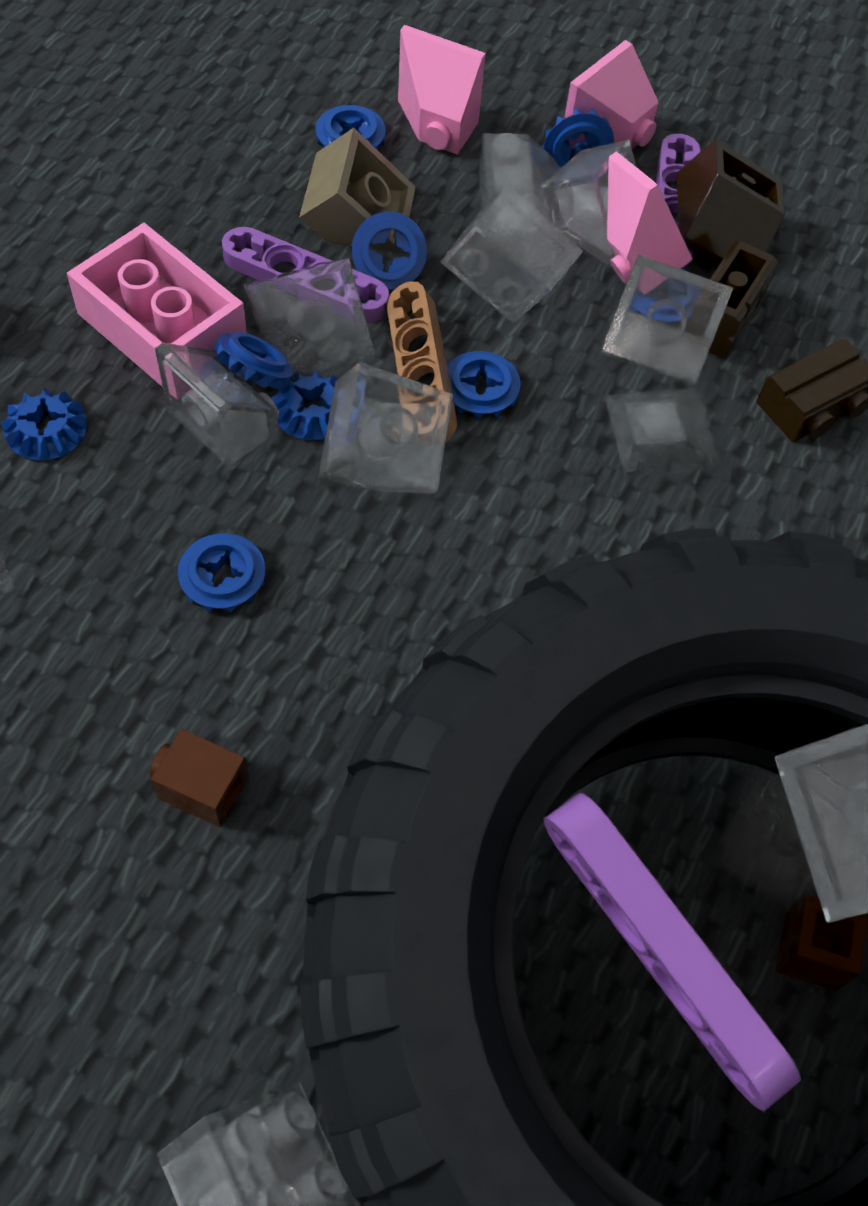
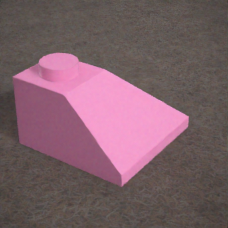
M404 25L400 30L398 101L419 141L427 143L436 150L444 149L458 154L479 123L486 53Z
M627 40L623 41L570 83L564 118L573 115L575 108L581 113H588L594 109L600 117H606L614 135V143L609 155L616 151L621 155H626L637 145L644 147L653 137L657 126L654 119L659 102L632 43ZM580 134L577 139H569L571 148L575 147L578 142H586L584 134Z
M616 151L609 156L607 240L615 254V257L610 262L619 278L625 284L632 280L646 293L693 259L658 184Z

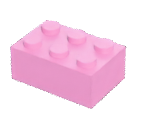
M146 223L137 226L66 273L78 315L173 397L221 363L216 357L217 352L214 349L220 334L233 332L247 333L244 303Z

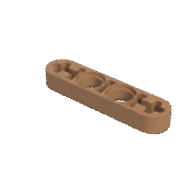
M410 281L396 287L387 301L393 349L407 428L424 446L437 447L446 443L454 435L457 428V417L435 302L423 285ZM411 304L415 319H411L407 314L411 311ZM421 335H428L427 341L422 348L414 352H408L409 345L415 338ZM427 373H435L432 383L427 388L420 391L415 390V384L421 376ZM429 406L436 413V416L432 418V425L428 427L431 424L430 413L425 408Z

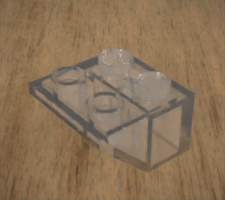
M501 184L440 262L514 324L553 289L583 250L509 185Z
M300 1082L204 1116L157 1153L178 1206H358L338 1169L334 1153Z

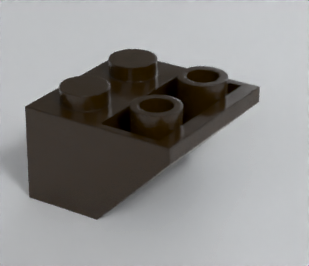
M717 139L712 141L677 172L679 231L689 250L696 251L720 265L734 242L742 241L766 252L785 215L781 179Z

